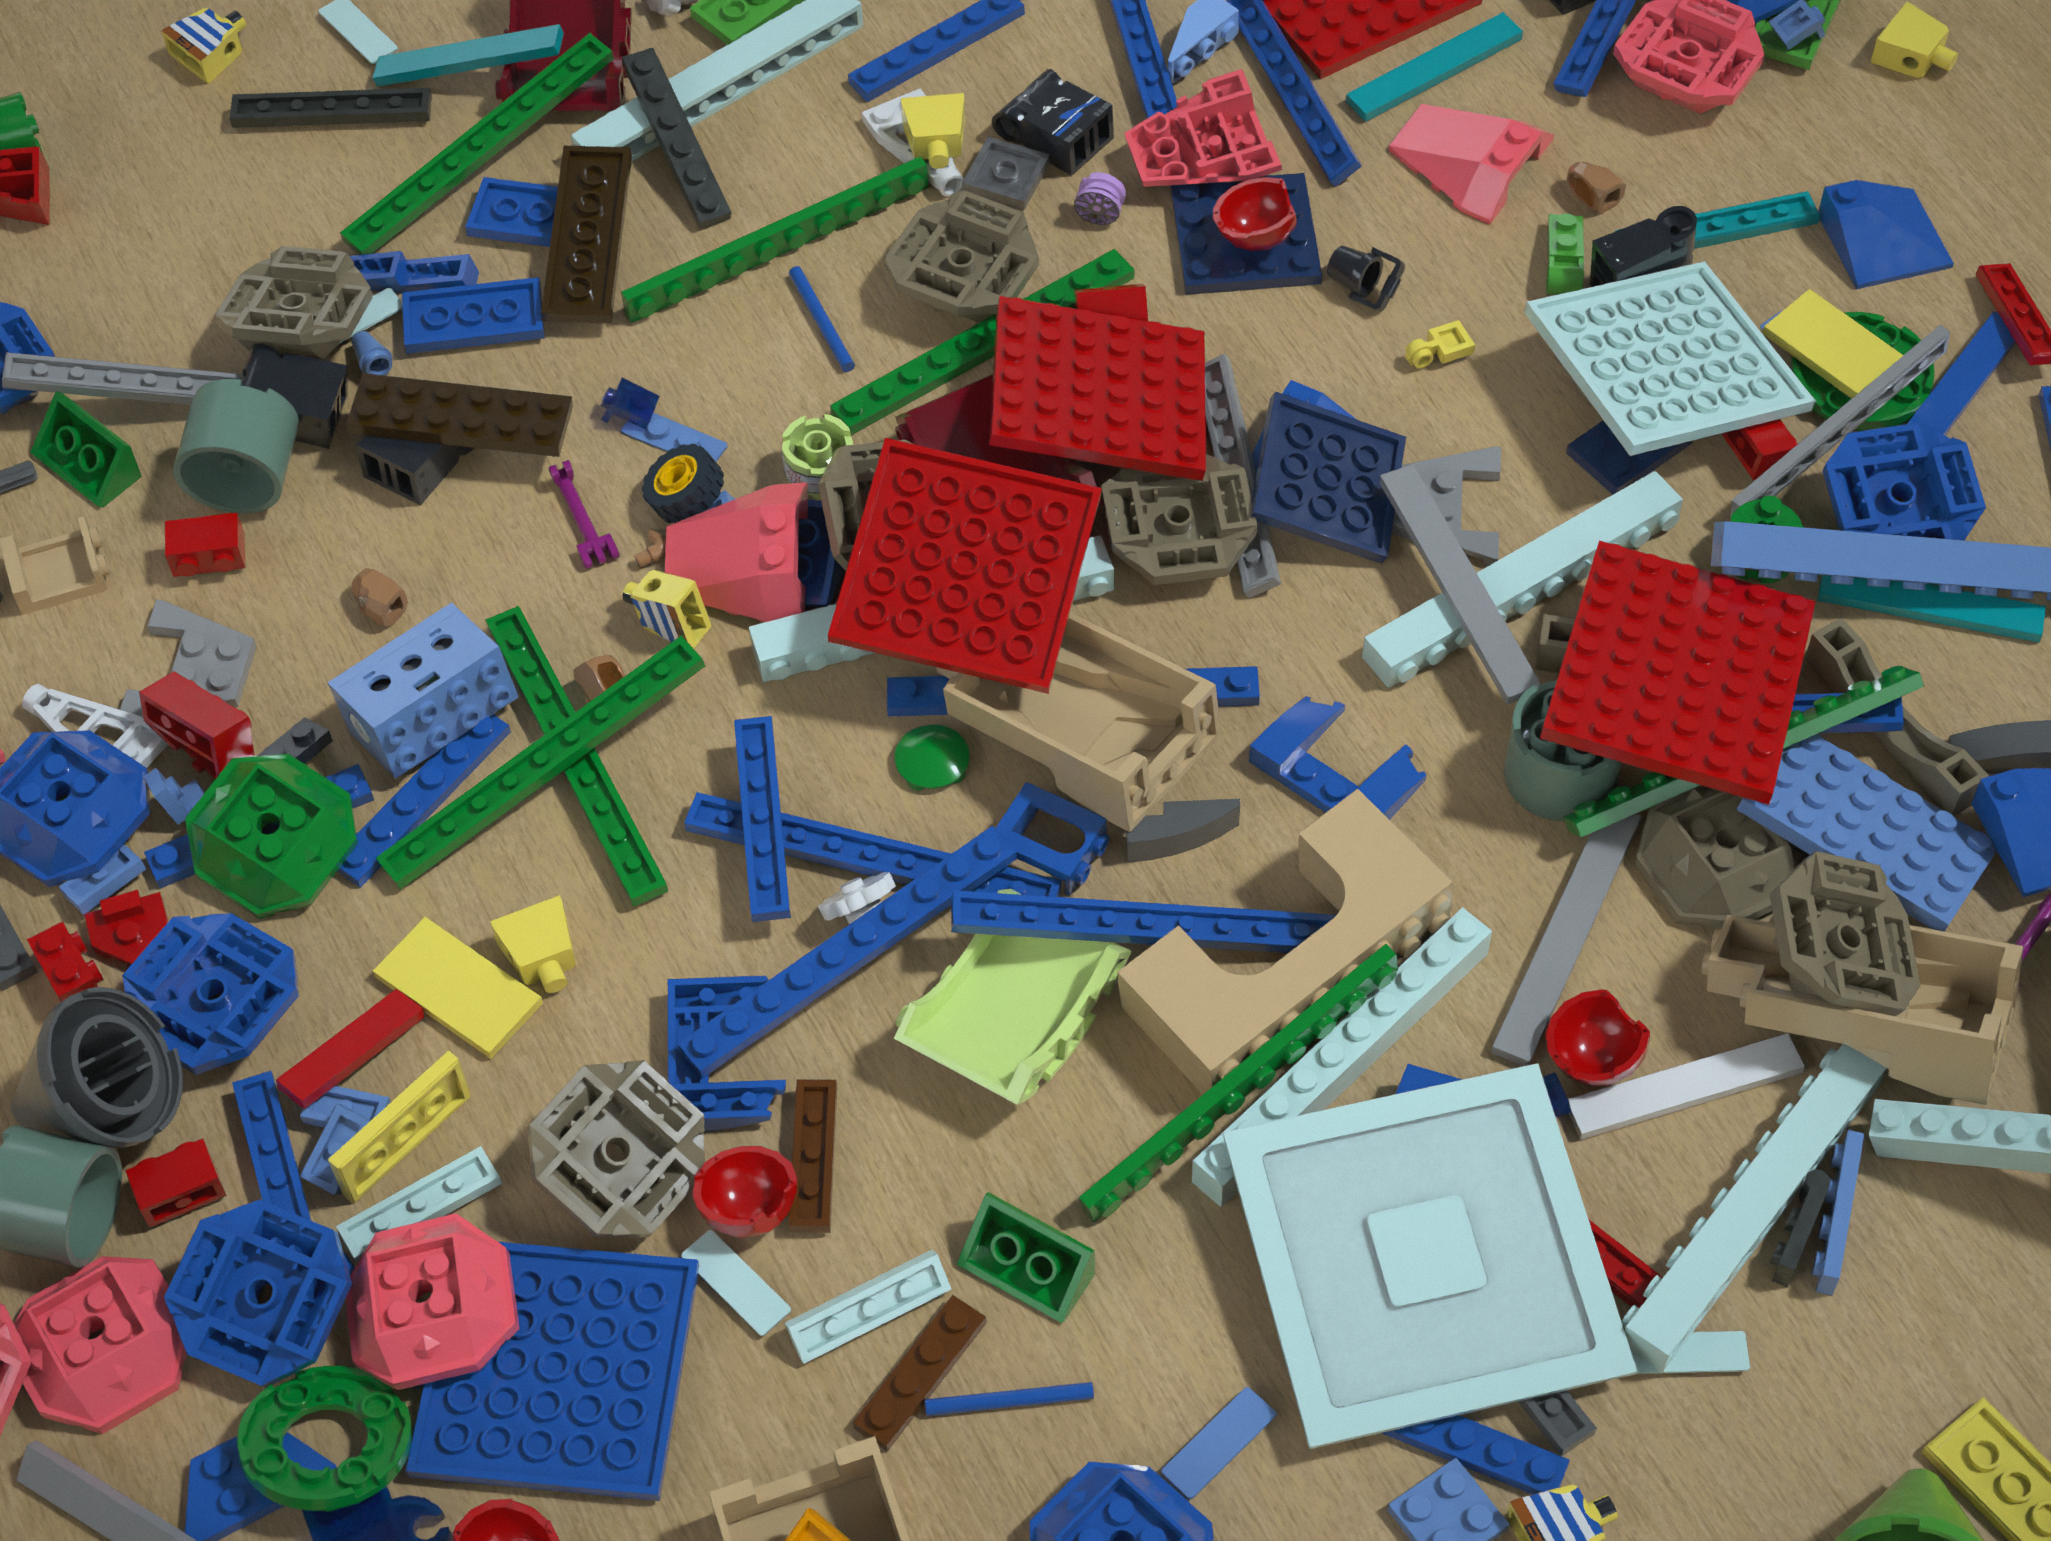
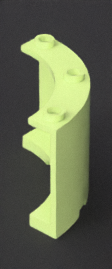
M1012 889L998 890L997 892L1004 894H1020ZM975 934L955 965H949L945 969L940 982L926 995L902 1008L896 1020V1026L899 1028L894 1039L1017 1105L1021 1104L1038 1092L1039 1085L1037 1084L1041 1078L1049 1082L1072 1055L1096 1019V1015L1091 1013L1093 1007L1102 993L1107 996L1110 995L1118 980L1117 972L1125 966L1132 951L1115 942Z

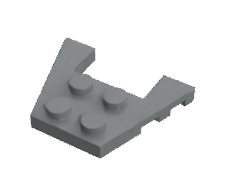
M1495 446L1402 465V468L1412 464L1415 466L1466 556L1471 555L1483 559V564L1487 566L1498 561L1499 532L1461 530L1462 479L1499 481L1501 447ZM1395 511L1392 534L1412 540Z
M156 599L148 623L150 633L152 635L182 637L171 673L175 671L186 679L194 681L198 686L211 694L219 696L224 702L234 708L238 707L257 647L254 638L163 600ZM126 690L120 710L143 717L139 690Z

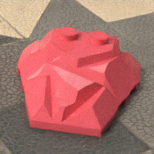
M1242 69L1209 79L1202 84L1203 91L1189 100L1185 95L1176 100L1177 107L1166 114L1158 111L1124 133L1143 187L1246 181L1282 170V165L1272 141L1267 142L1256 115L1252 92Z

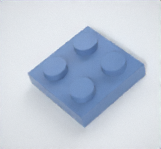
M1454 1458L1388 1504L1387 1511L1411 1541H1494L1507 1532L1510 1526L1457 1458Z

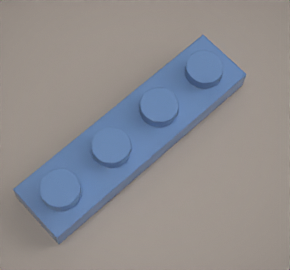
M1852 1130L1847 1131L1842 1144L1835 1143L1830 1166L1837 1168L1836 1178H1830V1186L1824 1198V1202L1831 1204L1829 1215H1822L1818 1231V1238L1825 1240L1823 1252L1816 1251L1811 1275L1818 1276L1816 1292L1831 1296L1840 1279L1864 1133Z

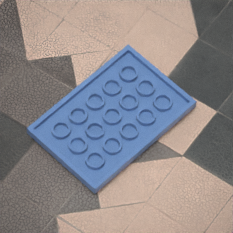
M1815 734L1783 749L1774 793L1769 805L1743 798L1736 809L1810 855L1818 851L1880 865L1888 879L1886 884L1897 895L1906 913L1929 928L1944 932L1997 851L1993 842L1986 834L1974 830L1956 819L1951 813L1941 810L1923 799L1918 793L1906 789L1888 778L1883 772L1875 770L1856 759L1850 752L1842 750L1823 739L1819 734Z

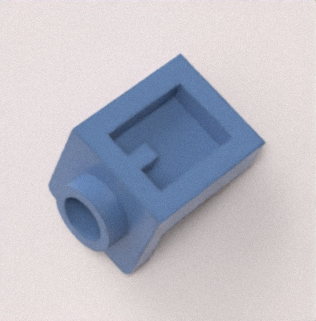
M1804 0L1797 1L1768 21L1772 30L1788 50L1814 32L1819 39L1826 36L1822 24L1826 22L1823 15L1815 5L1810 8Z
M157 768L144 776L154 798L178 825L185 821L186 816L204 795L202 787L196 780H192L181 788L172 776L165 779Z

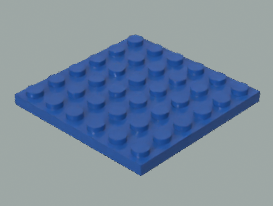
M499 1242L506 1247L510 1254L520 1329L509 1340H505L496 1354L480 1371L424 1384L406 1467L408 1477L660 1501L698 1279L699 1261L697 1259Z

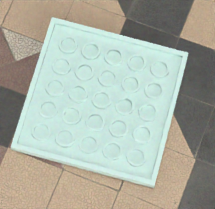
M1705 261L1532 300L1526 303L1525 315L1630 456L1810 412L1814 406L1815 399Z

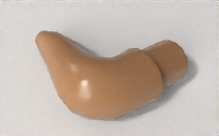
M653 529L648 530V537L653 545L634 555L640 568L652 562L656 563L665 557L666 537Z

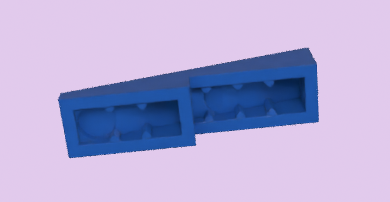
M402 251L350 256L354 266L370 285L371 291H383L391 288L395 293L472 285L477 284L479 270L469 254L406 260Z

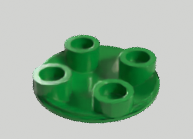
M933 724L920 726L906 733L897 744L894 758L896 768L907 781V785L913 790L921 791L925 788L936 789L961 782L965 778L970 755L966 741L958 732L946 726Z

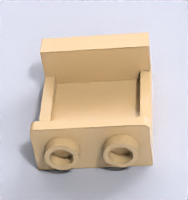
M85 516L78 517L80 526L78 531L18 548L13 535L0 538V547L11 591L22 615L108 590L104 576L110 574L104 554L98 555L97 548L103 547L97 527L90 528Z

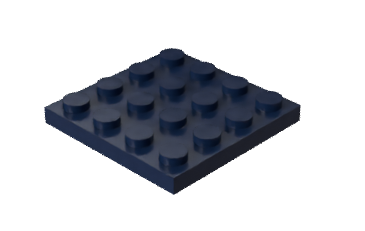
M1305 173L1263 176L1284 180L1291 205H1293L1297 225L1284 242L1269 250L1248 251L1232 245L1220 234L1213 220V207L1219 197L1232 186L1244 181L1171 185V199L1185 295L1322 284V271Z
M1275 391L1270 397L1252 497L1251 516L1256 517L1257 522L1382 564L1388 558L1395 509L1380 485V475L1402 468L1406 436Z

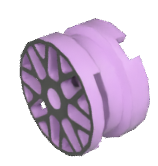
M1100 172L1090 173L1088 178L1083 177L1080 182L1079 192L1074 200V208L1081 218L1092 224H1111L1120 215L1121 206L1126 197V189L1117 178L1109 174ZM1092 214L1098 215L1097 218L1093 219Z

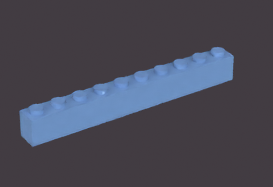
M1728 521L1714 522L1711 566L1723 567L1722 574L1745 576V569L1759 570L1758 577L1781 579V572L1795 573L1794 580L1817 582L1818 575L1831 576V583L1853 585L1854 578L1867 579V586L1889 587L1890 581L1903 582V589L1926 590V584L1939 585V592L1962 593V587H1975V595L1997 596L1998 589L2011 590L2010 597L2024 599H2033L2034 592L2047 593L2046 600L2051 601L2050 547Z

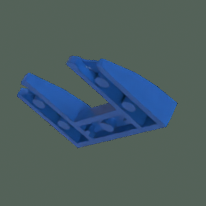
M1305 696L1276 719L1250 745L1249 762L1325 813L1358 789L1390 820L1426 781L1427 777L1425 771L1417 772L1410 760L1413 758V751L1406 744L1385 761L1360 786H1357L1307 753L1309 748L1345 711V704L1334 701L1332 706L1310 702L1311 697Z
M767 976L668 979V1082L704 1114V1132L731 1129L769 1121L772 1117V1112L767 1109L774 1095H783L786 1090V1080L709 1083V1074L701 1078L681 1054L677 1045L684 1038L767 982Z

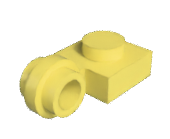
M1460 320L1429 329L1426 338L1428 342L1423 339H1416L1410 342L1405 349V358L1411 366L1421 369L1433 361V354L1438 356L1442 364L1472 355L1475 344Z

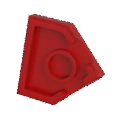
M138 889L100 900V910L84 914L94 952L106 958H114L125 963L127 967L131 966L169 922L161 893L157 892L141 897Z

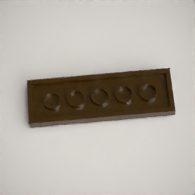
M563 146L541 309L543 321L612 323L632 161L631 147Z
M362 373L346 425L348 434L560 457L573 408L572 396Z

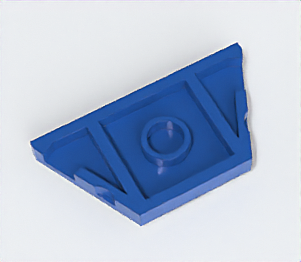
M287 1432L285 1434L283 1448L287 1452L288 1458L294 1463H300L301 1467L311 1470H323L325 1467H329L330 1470L337 1468L336 1464ZM237 1436L190 1460L185 1533L195 1540L218 1541L284 1507V1505H280L262 1495L248 1481L240 1464Z

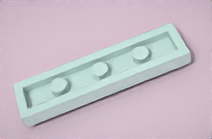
M480 1146L337 1225L336 1228L357 1264L376 1232L445 1216L501 1185L502 1182Z
M932 1249L784 1324L799 1359L806 1363L952 1289L938 1254Z

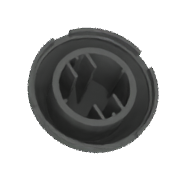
M94 987L71 995L58 1003L44 1020L11 1102L13 1117L24 1127L104 1146L121 1148L142 1143L163 1131L172 1121L179 1107L182 1096L183 1075L177 1048L169 1051L164 1038L159 1032L165 1025L148 1006L130 994L113 988Z

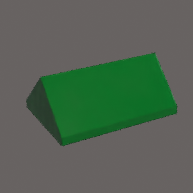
M55 391L30 453L98 507H105L142 477L131 446L66 395Z
M988 1192L983 1198L956 1265L1063 1323L1095 1275V1250Z

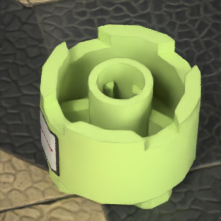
M823 414L824 418L808 420L806 416H802L787 427L782 437V458L786 479L789 483L807 482L808 495H812L817 500H821L818 484L835 450L841 446L853 445L849 427L841 419L829 414Z

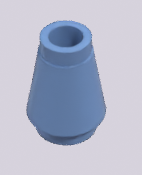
M360 331L356 333L351 343L362 373L387 375L392 368L391 352L368 332Z

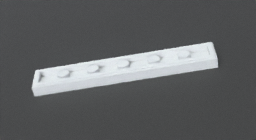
M1787 1033L1566 1099L1565 1108L1579 1139L1582 1140L1802 1074L1805 1066Z

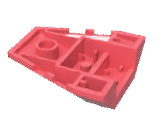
M1421 104L1390 143L1388 151L1414 173H1421L1432 182L1431 187L1438 193L1443 191L1453 200V206L1460 212L1490 225L1506 204L1510 182L1529 157L1536 160L1541 157L1553 141L1554 134L1525 121Z
M807 482L770 485L666 526L665 573L695 581L706 608L709 606L724 610L728 614L754 618L763 623L805 612L806 587L798 579L799 519H807L808 516Z

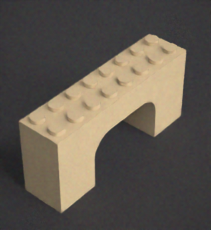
M1358 789L1299 833V872L1339 913L1267 970L1253 975H1237L1227 972L1217 966L1178 925L1117 972L1121 1008L1202 1094L1207 1092L1384 944H1387L1397 954V960L1402 956L1408 958L1418 950L1421 941L1430 934L1434 935L1450 920L1453 882Z

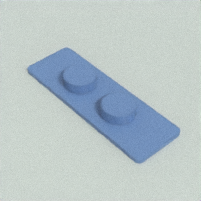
M641 407L635 409L621 429L622 434L665 452L683 444L702 446L716 462L727 448V443Z
M1249 1387L1244 1388L1162 1468V1475L1188 1499H1193L1276 1417V1411Z

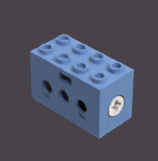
M452 602L327 682L349 733L395 779L475 727L482 719L487 716L490 717L518 698L500 647Z

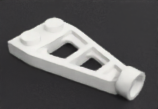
M920 88L862 112V121L875 140L903 163L915 158L909 144L897 136V134L904 132L901 98L926 96ZM949 157V164L942 169H935L929 163L927 164L928 183L939 189L943 196L950 197L962 190L964 178L955 167L952 157Z
M35 684L29 688L22 701L23 709L40 718L52 732L69 731L60 722L71 710H76L89 716L77 731L90 730L95 733L101 726H109L123 731L124 733L113 746L146 768L168 745L139 715L48 689L41 684Z

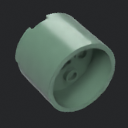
M239 379L215 380L197 389L196 395L191 402L173 467L174 478L180 488L196 501L211 508L230 513H256L275 505L281 497L297 434L299 419L294 407L274 390L269 388L265 393L254 388L242 386V381Z
M1551 681L1537 687L1532 685L1522 694L1515 706L1504 763V778L1511 795L1526 810L1542 818L1564 821L1563 817L1573 813V808L1578 804L1586 801L1598 802L1608 797V792L1617 786L1622 762L1540 739L1557 682Z
M19 1125L9 1127L2 1133V1140L5 1141L0 1147V1249L80 1268L86 1266L95 1258L105 1243L117 1212L122 1184V1167L118 1152L113 1147Z

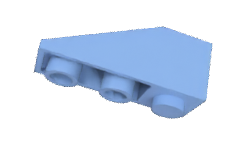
M1197 0L1187 8L1168 59V73L1172 84L1181 77L1187 76L1204 59H1209L1218 48L1235 38L1239 29V10L1225 0Z

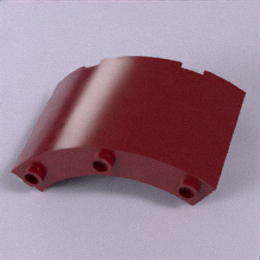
M510 0L509 29H504V34L560 24L564 35L559 55L505 64L500 80H496L497 100H502L503 103L586 35L591 33L612 51L614 59L550 111H614L621 107L626 94L624 78H628L622 66V57L630 55L632 8H625V0Z
M993 374L895 417L898 426L895 427L898 440H907L912 444L1097 487L1092 472L1084 469L1074 460L1065 462L1063 457L989 445ZM1100 497V501H1099L1098 507H1100V506L1103 505V501H1102V498H1101V497Z

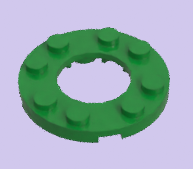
M1844 312V314L1902 355H1905L1921 341L1906 326L1900 329L1885 322V316L1867 312ZM1791 357L1790 369L1815 399L1812 408L1814 413L1827 420L1851 400L1849 396L1795 357ZM1934 363L1854 430L1864 431L1892 427L1911 419L1930 395L1935 376Z
M320 1366L300 1370L294 1373L295 1378L277 1387H274L272 1384L266 1387L254 1398L244 1412L237 1435L238 1453L242 1470L248 1481L262 1495L290 1508L311 1511H334L338 1508L359 1503L378 1493L397 1476L404 1466L411 1448V1420L406 1403H402L399 1397L392 1391L391 1386L358 1368ZM319 1410H340L350 1413L364 1424L368 1433L367 1443L357 1457L344 1460L337 1468L330 1470L329 1467H325L323 1470H311L301 1467L300 1463H294L288 1458L287 1452L283 1448V1440L290 1426L304 1415Z

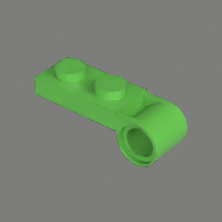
M1566 213L1560 215L1549 214L1547 224L1548 270L1546 294L1559 295L1583 289L1584 282L1583 216H1574Z

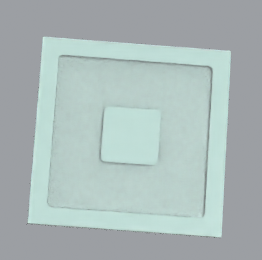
M1538 1063L1223 1132L1224 1142L1309 1449L1637 1374L1636 1365Z

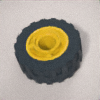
M683 444L668 450L666 454L661 455L650 466L647 475L643 479L642 492L644 493L643 498L661 519H664L667 523H676L702 513L714 504L713 502L719 497L721 487L724 485V473L704 447H698L696 444Z

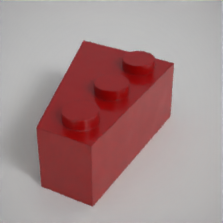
M39 146L0 150V216L50 225V168Z
M173 671L139 691L144 722L173 750L177 751L182 748L195 761L192 762L191 767L199 774L206 771L212 778L216 779L232 758L255 756L251 735L252 723L249 716L244 711L238 710L224 702L219 696L213 695L201 688L194 681L188 680Z

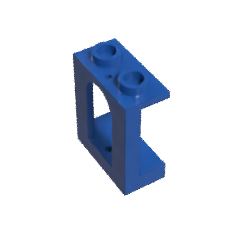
M1025 782L995 828L1015 849L1018 860L1065 881V894L1071 896L1078 884L1082 886L1086 882L1091 871V862L1096 855L1099 857L1103 855L1110 836L1107 835L1106 818L1028 782ZM1040 809L1081 829L1085 835V841L1079 850L1064 854L1022 835Z

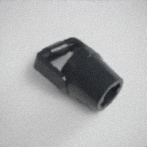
M1341 245L1330 257L1327 275L1351 291L1348 298L1381 312L1386 308L1390 298L1393 299L1400 285V278L1405 270V264L1398 258L1372 247L1371 253H1366ZM1382 258L1395 263V266L1380 292L1381 295L1377 303L1374 304L1363 298L1368 296L1378 284L1383 270Z

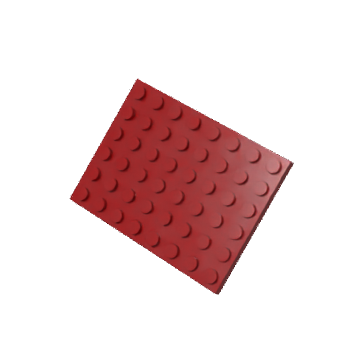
M1599 540L1540 739L1769 805L1774 793L1816 601L1806 599L1800 595L1774 590L1761 584H1753L1735 579L1725 574H1717L1699 569L1690 564L1674 562L1654 554L1642 553L1618 544H1610Z

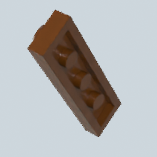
M797 1079L792 1165L797 1175V1192L793 1205L789 1210L788 1226L790 1233L831 1232L837 1080Z
M952 1295L854 1420V1429L866 1438L875 1436L878 1446L888 1452L923 1407L925 1399L930 1398L987 1324L986 1316Z

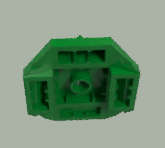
M290 754L232 758L185 818L195 875L199 880L259 919L275 915L278 912L311 905L358 844L350 793ZM269 823L280 824L278 830L273 834L266 835L261 833L264 826Z

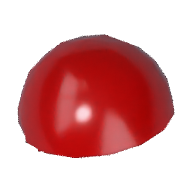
M1262 177L1250 179L1232 186L1219 197L1213 207V220L1220 234L1232 245L1248 251L1269 250L1279 245L1288 238L1297 225L1293 205H1291L1285 182L1279 178Z
M1608 990L1587 991L1565 1001L1552 1015L1546 1031L1547 1049L1554 1063L1568 1078L1589 1086L1610 1085L1632 1075L1644 1061L1650 1042V1031L1640 1020L1635 1022L1623 1010L1618 1000Z
M739 1146L721 1151L704 1162L694 1176L695 1183L692 1195L701 1218L714 1230L739 1239L768 1234L787 1216L797 1192V1175L792 1163L779 1152L762 1146Z
M513 1498L489 1500L470 1509L453 1531V1541H560L550 1520L548 1521L534 1507L513 1501Z

